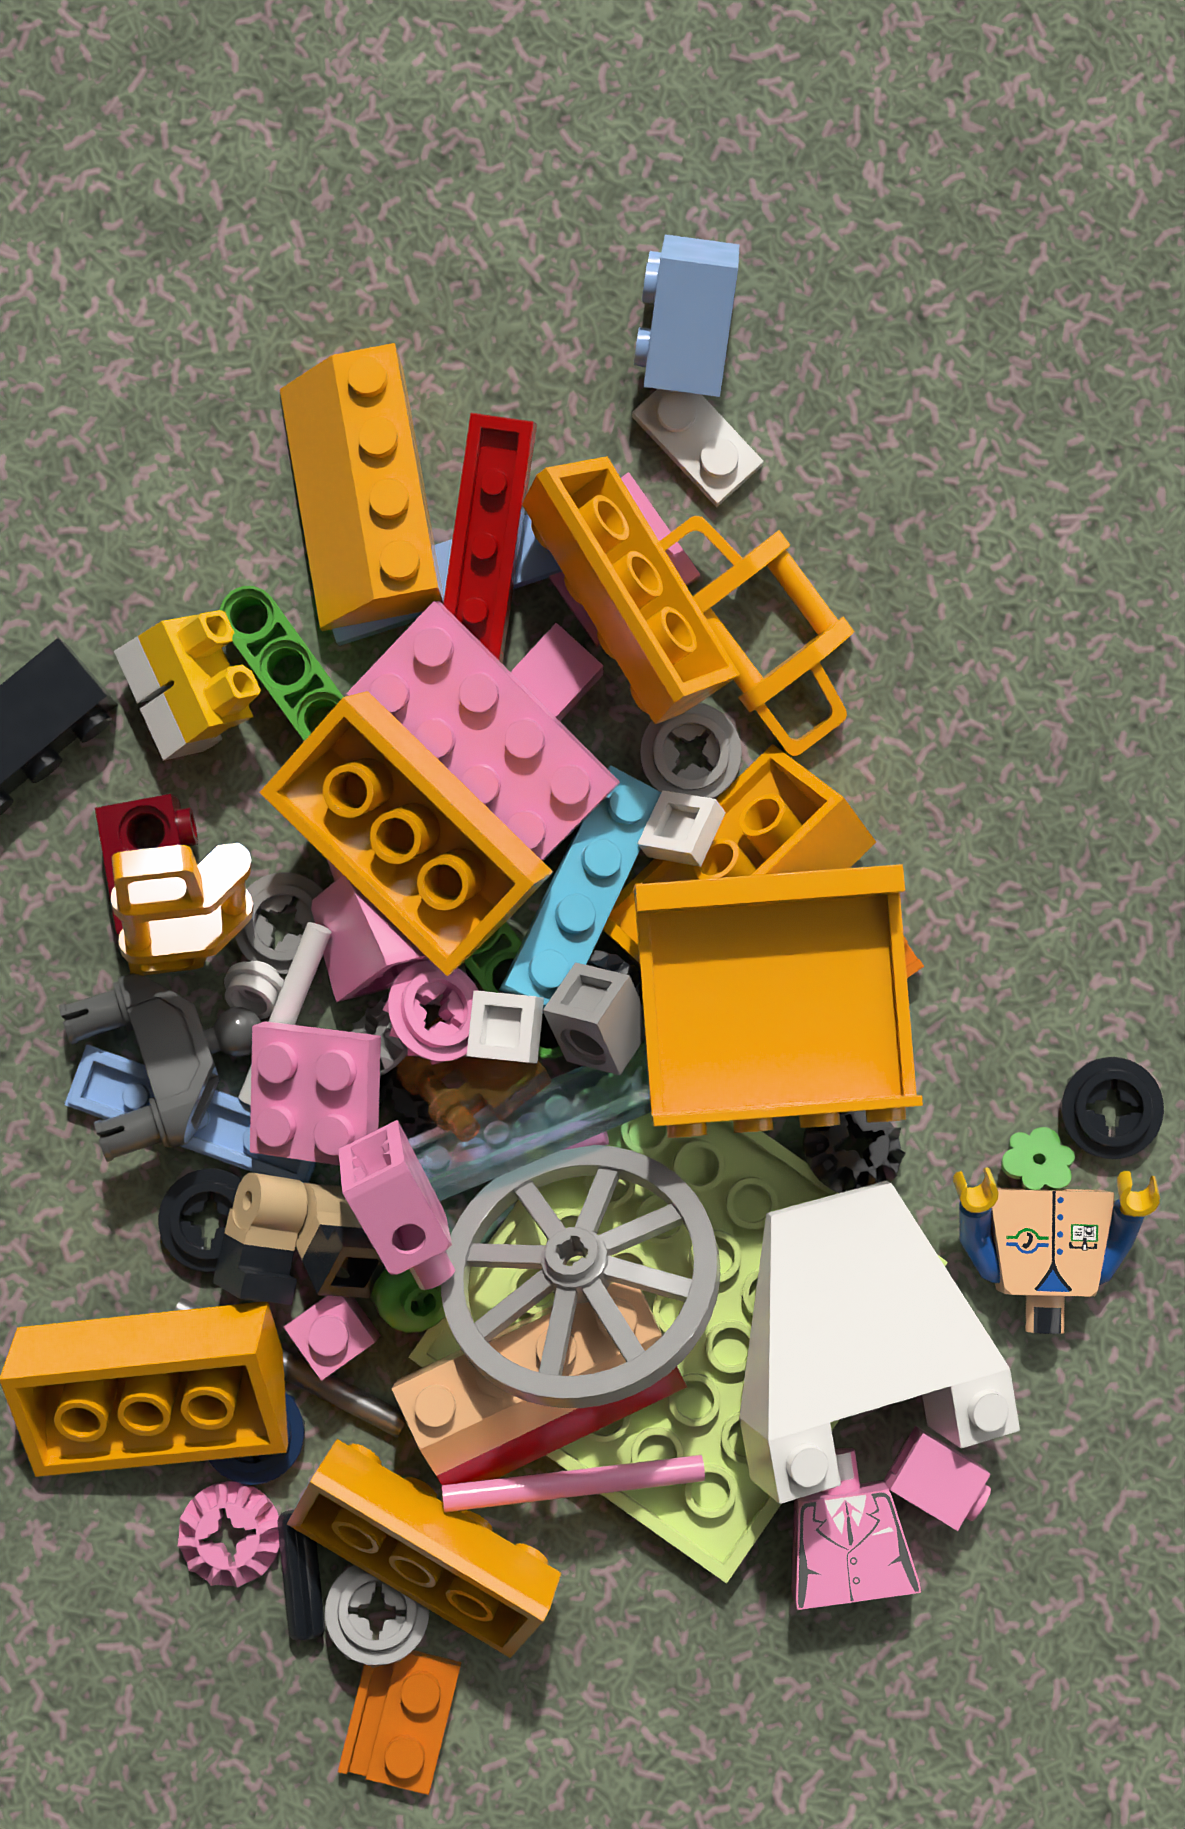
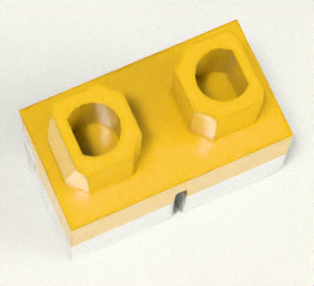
M222 610L160 621L114 651L136 702L152 700L140 708L163 761L203 752L221 741L222 737L220 734L225 730L253 717L248 705L259 695L261 690L252 670L246 668L243 664L230 666L222 648L232 641L234 630L226 613Z

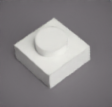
M662 790L637 844L647 857L701 867L726 812L716 799Z
M474 990L467 1056L537 1063L544 998Z

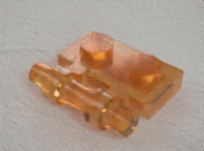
M439 1016L427 1025L425 1029L428 1030L440 1021H446ZM407 1054L395 1066L398 1081L409 1093L419 1094L429 1105L428 1113L433 1121L443 1131L451 1130L461 1142H468L479 1133L481 1126L473 1115L485 1106L502 1121L552 1082L546 1069L539 1061L537 1063L471 1057L465 1054L457 1060L454 1059L432 1065L429 1059L421 1056H408ZM455 1070L466 1083L458 1089H449L441 1079Z

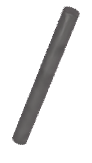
M181 1298L174 1311L202 1307ZM283 1350L284 1380L397 1438L399 1437L406 1423L401 1410L332 1374L321 1381L308 1362Z

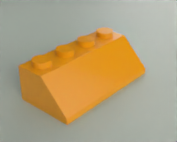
M391 343L331 355L280 388L319 625L322 631L423 612L433 601H440L442 604L444 602L404 369L396 345Z
M608 456L546 467L539 472L522 503V506L532 520L531 528L538 542L553 555L565 575L564 582L568 592L575 601L584 606L598 630L597 637L600 645L611 658L617 661L631 684L630 691L635 703L642 711L649 714L654 724L656 725L685 713L740 676Z
M368 691L343 697L259 792L447 977L509 920L553 873L532 850Z
M772 744L716 798L726 813L701 867L661 859L652 860L620 892L603 931L640 968L634 898L635 884L851 868L876 843L875 839L843 796Z
M268 1302L17 1327L0 1375V1384L35 1477L287 1452L288 1432L283 1350Z
M336 1439L287 1522V1525L509 1658L516 1653L543 1623L550 1610L561 1576V1572L549 1566L547 1558L537 1549L526 1544H512L492 1532L491 1524L474 1512L467 1510L444 1512L443 1502L437 1499L436 1492L428 1484L413 1477H400L382 1466L380 1458L368 1448L359 1444L347 1445L339 1439Z

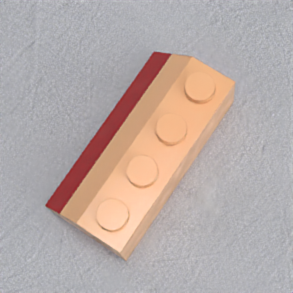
M611 1281L607 1288L608 1293L643 1349L647 1350L663 1334L642 1290ZM578 1303L576 1305L562 1376L594 1374L626 1363L590 1303ZM553 1306L507 1327L488 1343L510 1361L532 1371L539 1372ZM460 1349L398 1379L392 1387V1391L421 1453L441 1484L450 1485L497 1479L687 1388V1385L678 1366H676L669 1374L652 1386L619 1401L585 1408L543 1406L512 1396L496 1387L471 1365Z

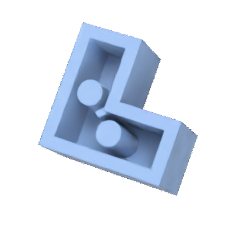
M665 235L662 252H649L642 302L654 304L651 328L639 327L634 359V366L646 367L644 387L720 397L738 273L740 244Z

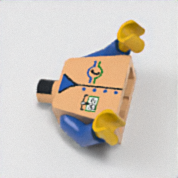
M988 1167L983 1168L985 1174L983 1182L976 1187L968 1188L962 1171L956 1172L953 1176V1182L960 1199V1243L980 1276L989 1282L995 1283L997 1291L1009 1295H1026V1332L1064 1333L1065 1296H1096L1099 1285L1111 1280L1134 1245L1145 1216L1154 1212L1160 1203L1156 1177H1150L1149 1185L1144 1190L1133 1192L1131 1191L1132 1178L1130 1171L1120 1172L1117 1177L1119 1199L1115 1202L1114 1192L1105 1190L1064 1189L1062 1191H1054L1048 1189L1025 1190L1024 1188L997 1187Z

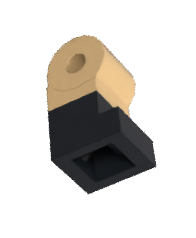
M248 1173L243 1177L235 1195L233 1208H230L213 1283L240 1299L292 1305L297 1279L290 1276L297 1235L304 1224L308 1205L307 1191L305 1185L300 1180L258 1173Z
M303 1183L307 1191L308 1205L304 1224L297 1235L296 1247L317 1295L369 1298L375 1282L386 1267L344 1197L342 1186ZM341 1266L349 1273V1278L336 1276Z

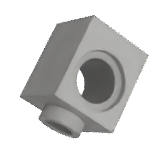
M575 962L543 1009L566 1061L621 1075L645 1038L643 1005L630 975Z

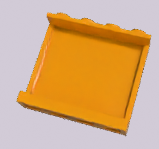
M903 864L635 884L634 898L653 1126L666 1125L667 1138L707 1135L706 1122L733 1120L734 1133L774 1130L773 1117L799 1115L800 1128L840 1125L839 1112L865 1110L867 1123L906 1120V1107L923 1106L922 1096L916 1094L900 900V893L905 891Z

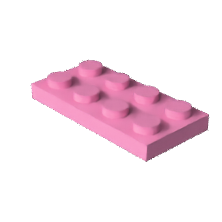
M433 601L347 692L350 696L368 691L542 861L621 783L440 601Z

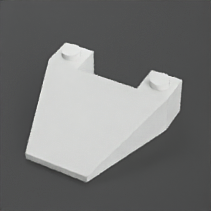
M883 1181L766 1213L739 1416L750 1479L779 1504L840 1486L841 1482L830 1422L920 1395L923 1396L927 1426L961 1449L1020 1431L1009 1366L892 1183Z

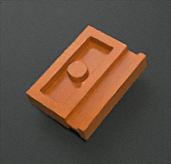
M413 1650L400 1662L380 1665L375 1668L364 1664L337 1772L343 1774L350 1772L366 1776L367 1780L429 1795L461 1662Z

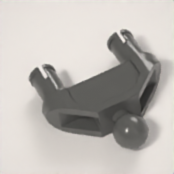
M135 973L119 977V981L113 983V990L67 1005H59L61 1017L65 1020L63 1024L72 1045L77 1044L78 1041L123 1026H127L129 1031L134 1030L155 1097L149 1098V1106L104 1121L98 1120L94 1122L96 1133L100 1136L98 1140L106 1161H112L116 1157L163 1142L165 1148L171 1146L173 1149L188 1144L196 1133L220 1081L212 1054L223 1051L225 1054L233 1057H243L252 1053V1026L262 1023L258 1015L244 1007H231L219 1015L214 1027L204 1029L194 1003L157 982Z

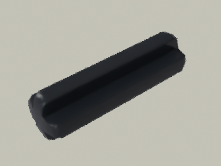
M288 1510L281 1513L277 1520L289 1636L293 1640H310L322 1636L325 1630L317 1543L287 1525L294 1510Z

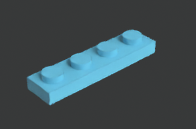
M611 765L607 769L621 783L577 827L499 989L506 994L544 998L543 1009L575 962L587 964L641 849L637 843L661 794L660 791Z

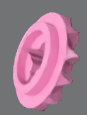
M431 960L419 961L405 968L388 985L391 989L388 1000L382 1009L389 1013L392 1025L389 1036L397 1037L408 1048V1056H421L429 1059L432 1065L444 1061L457 1060L467 1054L473 991H479L475 983L459 968L447 977ZM443 994L439 1002L441 1004L439 1016L446 1022L440 1021L426 1030L424 1028L426 1024L424 1020L427 1012L420 1004L426 1005Z
M234 1481L213 1484L200 1491L185 1508L179 1519L180 1526L177 1546L182 1551L189 1571L197 1573L200 1577L207 1580L211 1586L224 1585L238 1588L262 1576L275 1560L280 1548L277 1523L279 1515L270 1499L251 1485ZM223 1508L226 1509L227 1518L231 1519V1524L234 1528L244 1527L245 1530H256V1532L249 1533L247 1537L238 1541L234 1555L235 1562H232L231 1553H227L224 1543H214L213 1540L203 1542L204 1538H208L221 1528V1518L224 1516Z

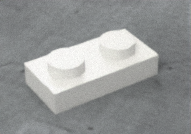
M657 389L632 412V417L716 507L763 466L764 461L701 394Z

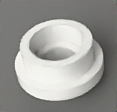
M260 961L236 963L229 968L224 979L226 1002L230 1007L249 1009L258 1015L260 1019L268 1018L272 1014L284 980L276 969L267 963Z

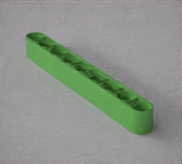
M255 586L238 587L223 599L220 610L226 613L234 630L232 642L305 741L311 734L310 720L312 715L320 708L335 707L344 696L273 598L263 589ZM250 606L266 608L268 610V619L260 631L253 634H245L238 631L237 619L244 609ZM287 656L302 658L305 661V671L298 682L291 685H281L274 681L273 671L281 659ZM507 921L464 961L485 992L499 993L494 985L496 969L507 961H513L522 943ZM560 1046L554 1049L539 1047L538 1057L556 1059L563 1056Z

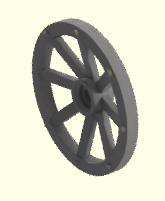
M591 1145L541 1153L512 1166L486 1185L469 1203L451 1233L452 1245L446 1250V1253L455 1268V1272L447 1281L441 1284L443 1308L449 1327L461 1351L484 1378L508 1394L527 1402L558 1408H585L612 1403L637 1394L665 1377L684 1360L695 1347L711 1319L720 1285V1259L712 1224L705 1208L693 1190L675 1172L660 1162L631 1150L613 1146ZM595 1176L575 1227L565 1228L537 1188L567 1178ZM619 1179L637 1184L653 1192L668 1204L665 1207L597 1235ZM517 1200H520L548 1239L546 1245L480 1243L493 1222ZM684 1224L693 1244V1277L689 1279L615 1258L612 1255ZM583 1256L579 1261L574 1262L572 1266H566L567 1261L572 1257ZM471 1267L541 1269L474 1323L468 1295ZM611 1281L685 1302L670 1328L647 1350L643 1349L608 1293L607 1288ZM553 1292L555 1297L539 1372L532 1371L510 1361L488 1343L548 1294ZM589 1302L626 1363L594 1374L562 1376L576 1305Z

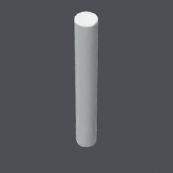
M312 922L307 923L268 1022L295 1025L332 933L328 928ZM251 1067L239 1094V1099L248 1105H251Z

